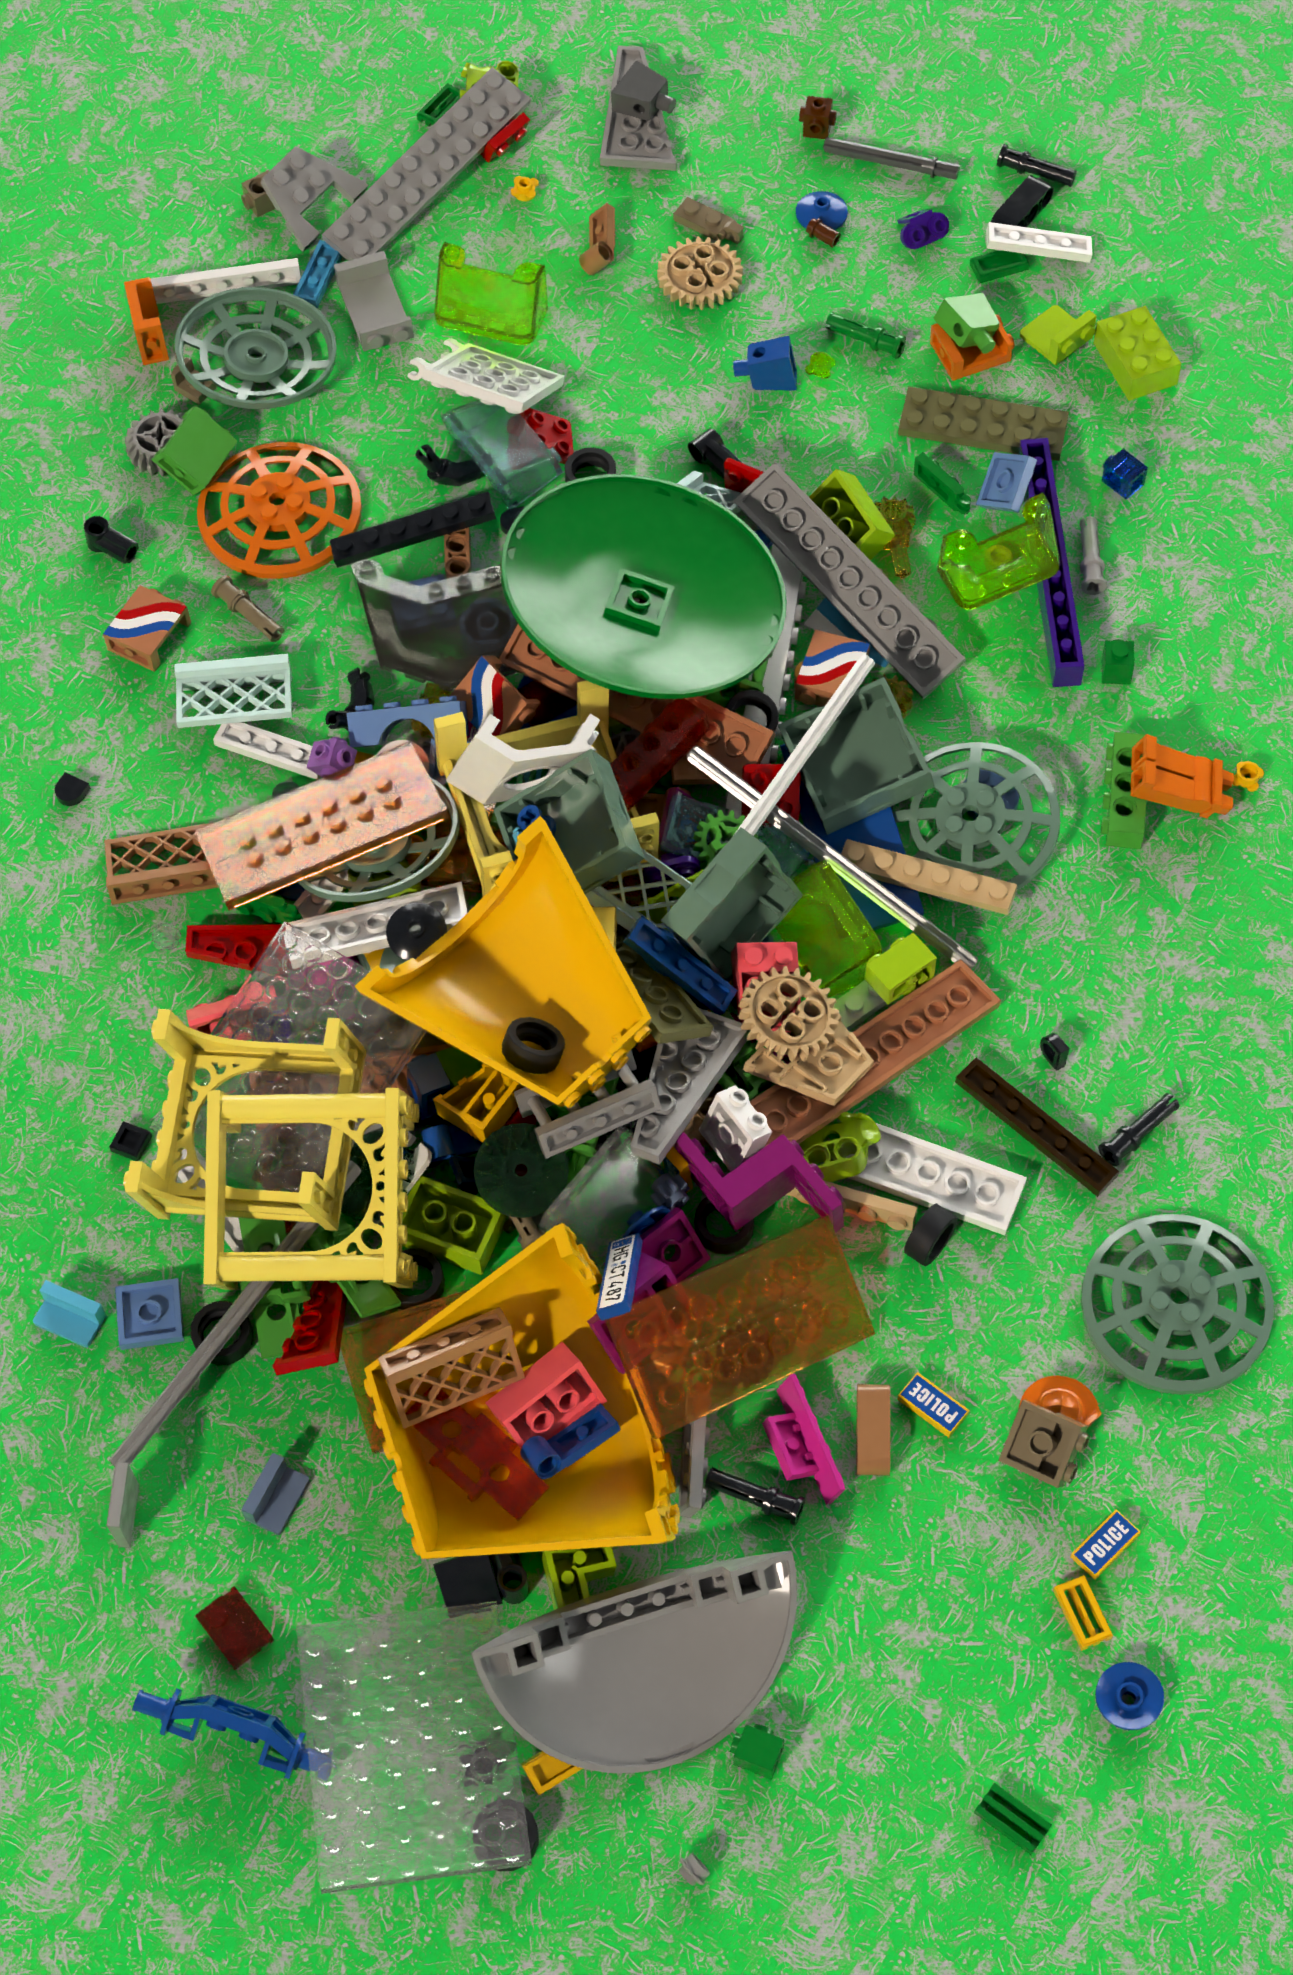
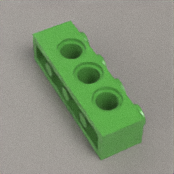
M1115 732L1113 743H1107L1106 760H1111V765L1105 768L1104 784L1109 785V792H1104L1102 809L1108 810L1107 817H1102L1101 834H1106L1105 846L1141 849L1145 830L1146 800L1130 796L1131 773L1133 772L1131 770L1132 747L1145 734Z

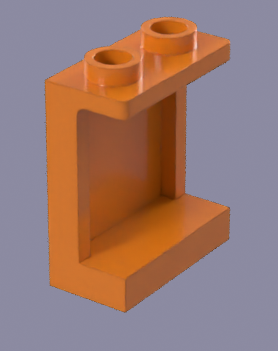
M146 277L124 282L143 365L169 360L160 318L158 317L159 312L151 278Z
M998 314L995 315L999 321V327L992 337L996 345L992 351L983 354L978 346L959 347L938 323L931 325L930 344L952 381L1011 361L1012 349L1015 347L1014 340L1010 333H1006L1001 317Z

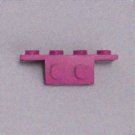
M790 1374L776 1390L786 1414L767 1417L762 1425L786 1481L814 1476L826 1505L832 1504L846 1489L843 1477L838 1472L831 1456L830 1448L825 1442L818 1426L817 1418L812 1413L806 1399L803 1387L800 1385L796 1374Z

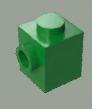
M1120 639L1113 641L1105 640L1101 660L1102 684H1131L1134 670V641Z
M746 1724L743 1733L737 1732L731 1744L730 1752L734 1753L733 1765L772 1780L784 1749V1739L773 1735L774 1732L766 1726L755 1724L752 1727Z

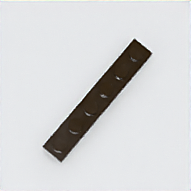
M977 1057L956 1076V1084L1097 1197L1118 1177L1119 1171Z

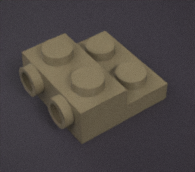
M1022 1400L998 1461L1056 1488L1063 1487L1066 1482L1071 1483L1077 1473L1078 1465L1073 1463L1077 1453H1083L1089 1443L1090 1435L1085 1433L1088 1425L1059 1412L1054 1413L1030 1401Z

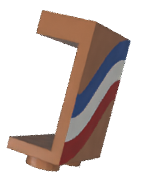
M139 585L103 633L108 651L155 672L161 664L157 650L178 622L188 627L191 624L188 608L180 600H172L163 596L156 589H148Z
M815 629L795 683V700L807 705L826 706L857 660L864 654L869 656L870 643Z
M481 656L450 696H457V701H466L467 718L477 730L480 729L489 714L500 720L492 733L493 736L517 731L523 724L533 719L536 714L535 710L541 702L538 699H526L498 670L503 663L496 656Z

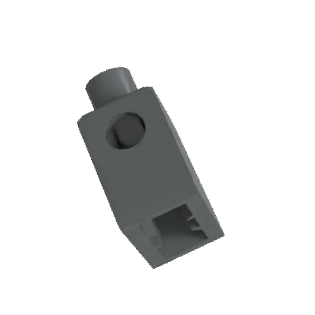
M638 61L634 62L611 91L612 111L647 121L652 120L659 109L669 114L672 113L676 105V99L668 96L667 79Z

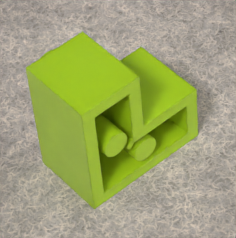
M913 932L905 938L900 937L895 940L890 949L883 954L878 953L872 956L866 964L865 980L889 1005L901 995L907 996L934 978L937 957Z
M612 1547L543 1551L541 1559L554 1610L590 1597L586 1582L614 1576L617 1565Z

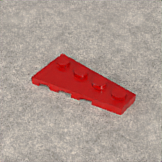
M285 924L187 925L185 952L189 958L297 981L304 968L293 970Z
M314 1281L310 1289L311 1299L303 1303L304 1312L299 1317H296L292 1325L294 1332L291 1338H286L282 1345L284 1353L281 1358H276L273 1364V1369L277 1376L319 1366L324 1367L339 1362L347 1297L337 1282Z

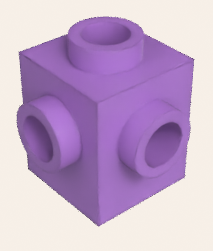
M339 737L315 741L306 768L329 781L350 777L354 768L357 750L347 745L348 742Z

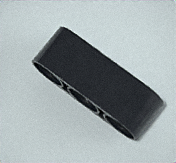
M1032 175L1028 176L995 212L991 223L1027 228L1049 203L1054 187Z

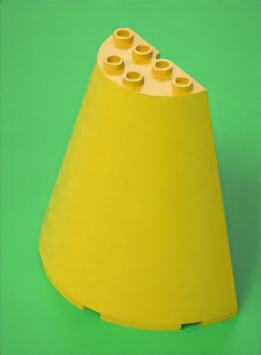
M539 816L517 836L514 854L518 858L507 864L495 881L496 886L480 899L456 925L430 945L416 959L411 958L396 966L392 970L393 973L388 968H380L377 965L354 987L363 996L559 1107L566 1106L569 1109L589 1090L592 1093L598 1091L606 1082L604 1077L612 1069L617 1072L629 1061L627 1054L636 1043L642 1042L652 1031L648 1027L651 1022V1016L546 821ZM525 1017L541 1019L552 1024L561 1032L565 1039V1048L555 1070L547 1074L528 1073L514 1067L506 1060L502 1053V1042L512 1021ZM521 1041L533 1049L545 1050L533 1042Z

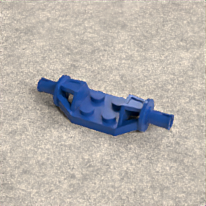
M177 1688L172 1698L170 1697L168 1700L146 1693L143 1690H139L132 1711H138L160 1719L162 1724L161 1735L165 1736L167 1732L194 1741L204 1719L207 1721L206 1725L218 1731H226V1728L240 1732L239 1737L246 1741L258 1743L259 1739L264 1740L265 1744L258 1764L284 1772V1778L290 1779L293 1770H297V1768L327 1778L334 1757L305 1748L306 1744H303L306 1733L300 1732L298 1739H296L277 1716L214 1694L180 1700L182 1690ZM195 1718L192 1728L174 1722L175 1719ZM271 1746L285 1757L287 1761L269 1755Z

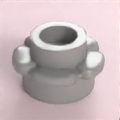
M693 1853L686 1859L681 1858L682 1867L679 1869V1872L691 1886H694L696 1883L704 1885V1880L710 1875V1872L701 1860Z

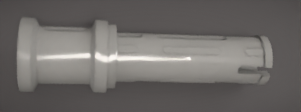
M1087 516V526L1085 525L1084 518L1080 520L1083 560L1080 563V571L1083 574L1081 589L1086 594L1097 595L1104 592L1107 587V582L1103 578L1105 563L1100 558L1098 521L1095 517Z

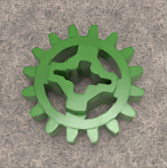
M718 810L716 818L710 813L707 814L705 818L706 823L703 821L699 822L697 826L699 831H695L692 838L698 841L694 844L693 851L701 852L697 859L699 861L706 860L708 862L707 867L727 844H722L720 840L723 842L729 841L743 823L745 816L741 815L736 819L734 818L733 810L729 812L728 816H724L722 810ZM710 832L709 837L712 841L707 846L706 836L707 833Z

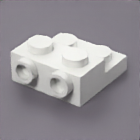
M736 1085L716 1093L699 1128V1132L730 1172L752 1157L753 1154L763 1149L772 1134L765 1115L754 1109L746 1091L738 1088Z

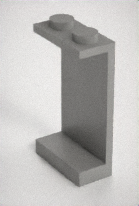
M384 251L334 264L336 282L363 352L414 338L412 319L405 314L389 274L388 261Z

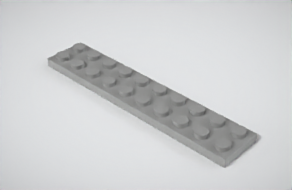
M492 67L322 234V240L337 250L348 261L382 252L484 151L490 139L516 119L530 105L531 98Z
M773 463L734 499V503L923 699L931 694L966 661L965 657L776 463Z

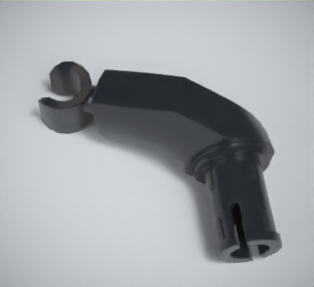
M428 444L421 446L426 456L419 449L416 452V458L427 468V476L438 484L461 486L480 479V472L486 475H493L497 469L495 456L492 453L482 455L480 459L481 464L477 465L474 459L455 463L448 459L439 458Z
M358 667L348 673L347 678L351 684L350 703L344 711L332 710L327 713L325 720L330 729L345 728L348 731L347 713L356 712L355 706L372 705L374 707V694L372 685L369 682V673L363 672L360 674V668Z

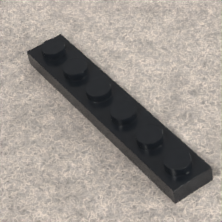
M487 491L329 541L334 562L337 568L485 523L496 519L490 494Z

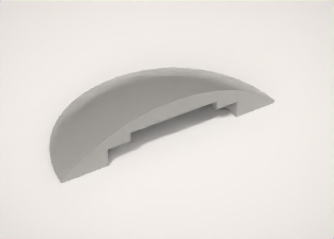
M782 1551L747 1556L678 1570L617 1587L566 1605L530 1620L471 1652L477 1674L487 1695L511 1727L530 1744L560 1761L587 1770L606 1773H638L678 1764L709 1749L735 1730L760 1703L773 1683L784 1661L796 1616L797 1579L793 1552Z

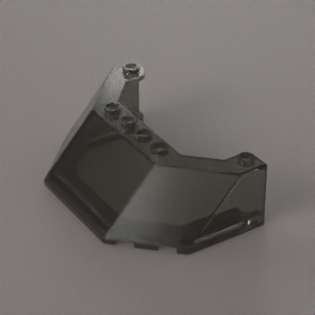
M363 560L351 564L360 612L380 669L391 672L394 669L403 672L406 678L425 683L427 680L439 684V689L448 692L454 691L481 656H496L498 659L500 658L518 625L504 596L500 565L417 586L384 575L383 569L377 561ZM501 665L498 669L505 677L518 673L504 665Z

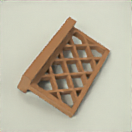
M220 822L104 840L107 869L106 886L112 905L229 886ZM216 833V836L209 843L200 840L204 834ZM178 838L187 840L180 848L170 843ZM147 843L157 844L150 853L141 849ZM194 844L202 848L195 857L186 853ZM125 847L129 849L121 858L112 853V849ZM164 849L173 853L166 861L157 857ZM209 853L218 857V859L202 861ZM135 854L144 858L137 866L128 862ZM180 857L189 862L188 864L172 866ZM151 862L160 866L158 869L144 871ZM122 867L131 871L127 874L114 876V874Z
M500 1307L378 1357L403 1429L525 1378L512 1337L511 1325ZM505 1339V1343L499 1352L488 1349L491 1344ZM471 1352L475 1353L469 1365L457 1362L460 1357ZM483 1356L495 1359L488 1371L477 1368ZM503 1362L512 1364L514 1367V1371L502 1376L496 1374ZM440 1365L445 1366L438 1378L427 1375L429 1370ZM453 1369L464 1372L457 1384L446 1381ZM472 1374L483 1378L478 1386L473 1388L466 1387ZM414 1378L408 1390L397 1388L395 1385L406 1379ZM422 1381L433 1384L427 1396L416 1393ZM442 1387L453 1390L449 1398L442 1401L435 1399ZM411 1400L422 1403L418 1411L409 1415L405 1414V1410Z

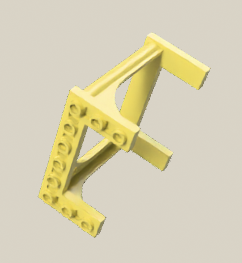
M587 680L578 682L576 716L495 736L517 750L569 744L572 741L579 727L586 721L590 713L600 719L595 728L599 734L591 746L597 749L595 752L610 762L640 847L658 859L660 824L656 812L639 816L609 736V689ZM463 712L433 719L437 767L440 776L445 775L446 779L469 745L467 743L466 721ZM448 783L482 885L483 898L496 886L495 881L513 858L510 850H507L494 835L484 805ZM639 870L624 871L621 873V877L623 879L626 876L639 874ZM618 875L615 876L614 878L610 879L609 881H610V882H616V881H618Z
M158 1009L157 1020L155 1019L152 1023V1036L174 1059V1064L167 1078L169 1087L168 1097L162 1105L164 1119L162 1129L157 1134V1158L153 1160L151 1168L143 1161H130L129 1171H126L123 1181L125 1192L157 1219L170 1220L171 1213L205 1215V1188H201L197 1184L200 1180H206V1171L200 1164L195 1151L194 1130L198 1114L207 1100V1090H215L225 1081L242 1073L251 1071H281L340 1075L337 1094L360 1093L367 1050L340 1018L327 1019L324 1044L315 1045L244 1041L219 1037L187 1027L169 1009ZM213 1065H218L220 1069L226 1067L222 1074H218L217 1069ZM198 1069L209 1071L211 1079L208 1085L200 1086L195 1082V1075ZM195 1090L198 1092L197 1099L191 1102L193 1098L192 1092ZM335 1119V1121L341 1123L342 1119ZM350 1121V1128L354 1131L355 1121ZM187 1122H190V1126L186 1128ZM334 1127L331 1128L324 1178L322 1180L315 1172L302 1171L299 1192L240 1189L225 1186V1217L319 1223L325 1230L338 1231L352 1138ZM187 1149L186 1158L180 1160L182 1157V1150ZM187 1166L194 1167V1174L188 1181L176 1183L178 1172Z
M385 1088V1093L228 1095L221 1090H207L203 1284L224 1290H238V1282L383 1280V1283L397 1288H413V1281H417L418 1265L417 1262H413V1256L402 1252V1244H407L408 1238L407 1225H402L403 1212H407L408 1196L406 1192H403V1180L408 1178V1162L403 1160V1147H408V1131H414V1123L419 1122V1105L414 1104V1099L399 1088ZM335 1119H342V1121L339 1123ZM358 1119H365L361 1122L357 1131H353L350 1128V1121L359 1123ZM316 1123L328 1125L344 1132L361 1148L371 1170L372 1195L363 1220L347 1238L334 1246L317 1251L224 1252L226 1133H241V1124ZM381 1124L383 1126L382 1137L373 1144L365 1143V1131L371 1125ZM385 1145V1148L381 1152V1156L384 1157V1159L382 1161H376L374 1157L375 1150L380 1149ZM379 1182H384V1189L382 1191L377 1189ZM378 1211L384 1214V1216H380L384 1228L374 1223V1214ZM373 1229L380 1234L382 1238L380 1248L371 1249L366 1246L362 1238L365 1230ZM356 1243L363 1255H357L356 1250L348 1253L349 1245ZM338 1251L340 1252V1255H333Z

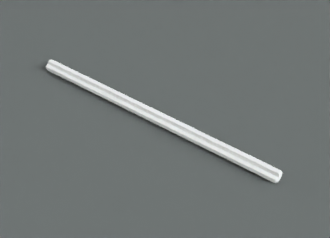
M864 654L857 660L740 827L753 836L756 834L875 665L872 658Z

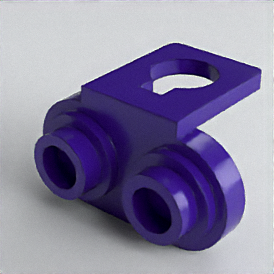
M932 209L919 210L897 220L898 224H906L901 230L900 239L902 244L908 249H919L943 238L949 231L948 218L943 213H933Z
M682 849L661 856L662 863L684 878L690 877L701 870L700 861L691 856L689 849ZM655 866L643 868L642 873L646 884L662 881L661 871ZM665 874V880L672 879L667 874ZM663 886L653 887L651 889L661 890L663 889Z

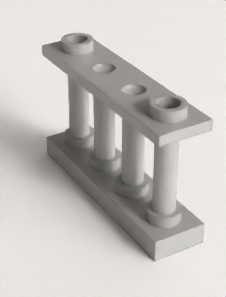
M632 1050L627 1054L629 1061L616 1072L612 1069L604 1077L606 1082L621 1077L627 1089L610 1096L603 1085L594 1093L598 1099L597 1102L583 1108L577 1102L571 1108H567L569 1114L552 1121L546 1111V1108L555 1105L554 1103L526 1087L513 1092L522 1118L534 1114L540 1124L534 1130L541 1151L546 1159L662 1109L656 1086L651 1078L639 1083L632 1071L637 1069Z

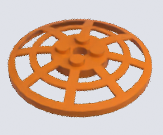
M274 442L248 448L222 463L206 488L201 491L197 506V520L204 543L221 563L248 576L282 579L312 572L332 561L334 558L331 545L320 553L311 556L305 542L317 536L328 523L343 529L338 537L356 532L361 520L362 504L360 490L354 476L348 467L337 457L323 449L308 444ZM278 450L299 451L295 457L271 456L261 459L259 455L264 452ZM311 454L324 458L339 468L344 475L328 477L322 469L307 461ZM246 458L251 462L238 470L228 483L215 482L226 470ZM290 463L285 472L270 473L266 467V464ZM301 467H305L318 476L319 480L305 483L296 475ZM253 469L256 470L259 478L250 486L236 484L245 474ZM349 485L351 488L352 509L349 520L333 513L336 502L334 487ZM326 489L327 501L325 509L311 504L310 492ZM208 492H222L220 501L222 519L208 527L204 510ZM230 494L245 496V506L229 513ZM275 499L285 500L280 505L271 504ZM308 514L320 518L310 529L302 534L300 533L298 525L307 518ZM248 517L257 528L254 535L251 536L242 531L235 523ZM228 528L237 539L250 545L245 559H240L227 552L215 541L213 536ZM268 531H287L290 538L283 540H265ZM295 547L301 560L282 565H262L256 563L260 549L281 550Z

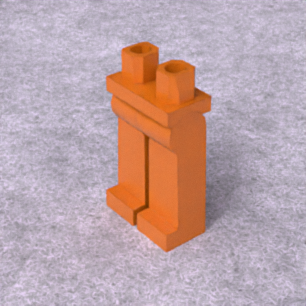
M1146 734L1132 747L1131 770L1133 772L1131 773L1130 796L1199 813L1200 817L1206 819L1213 813L1226 815L1232 810L1233 798L1222 794V790L1227 791L1232 787L1234 773L1223 769V760L1215 758L1211 761L1207 757H1195L1158 744L1157 737Z

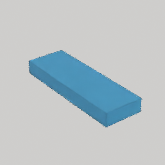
M319 240L293 295L304 299L318 308L335 273L334 264L340 262L342 255L325 241Z

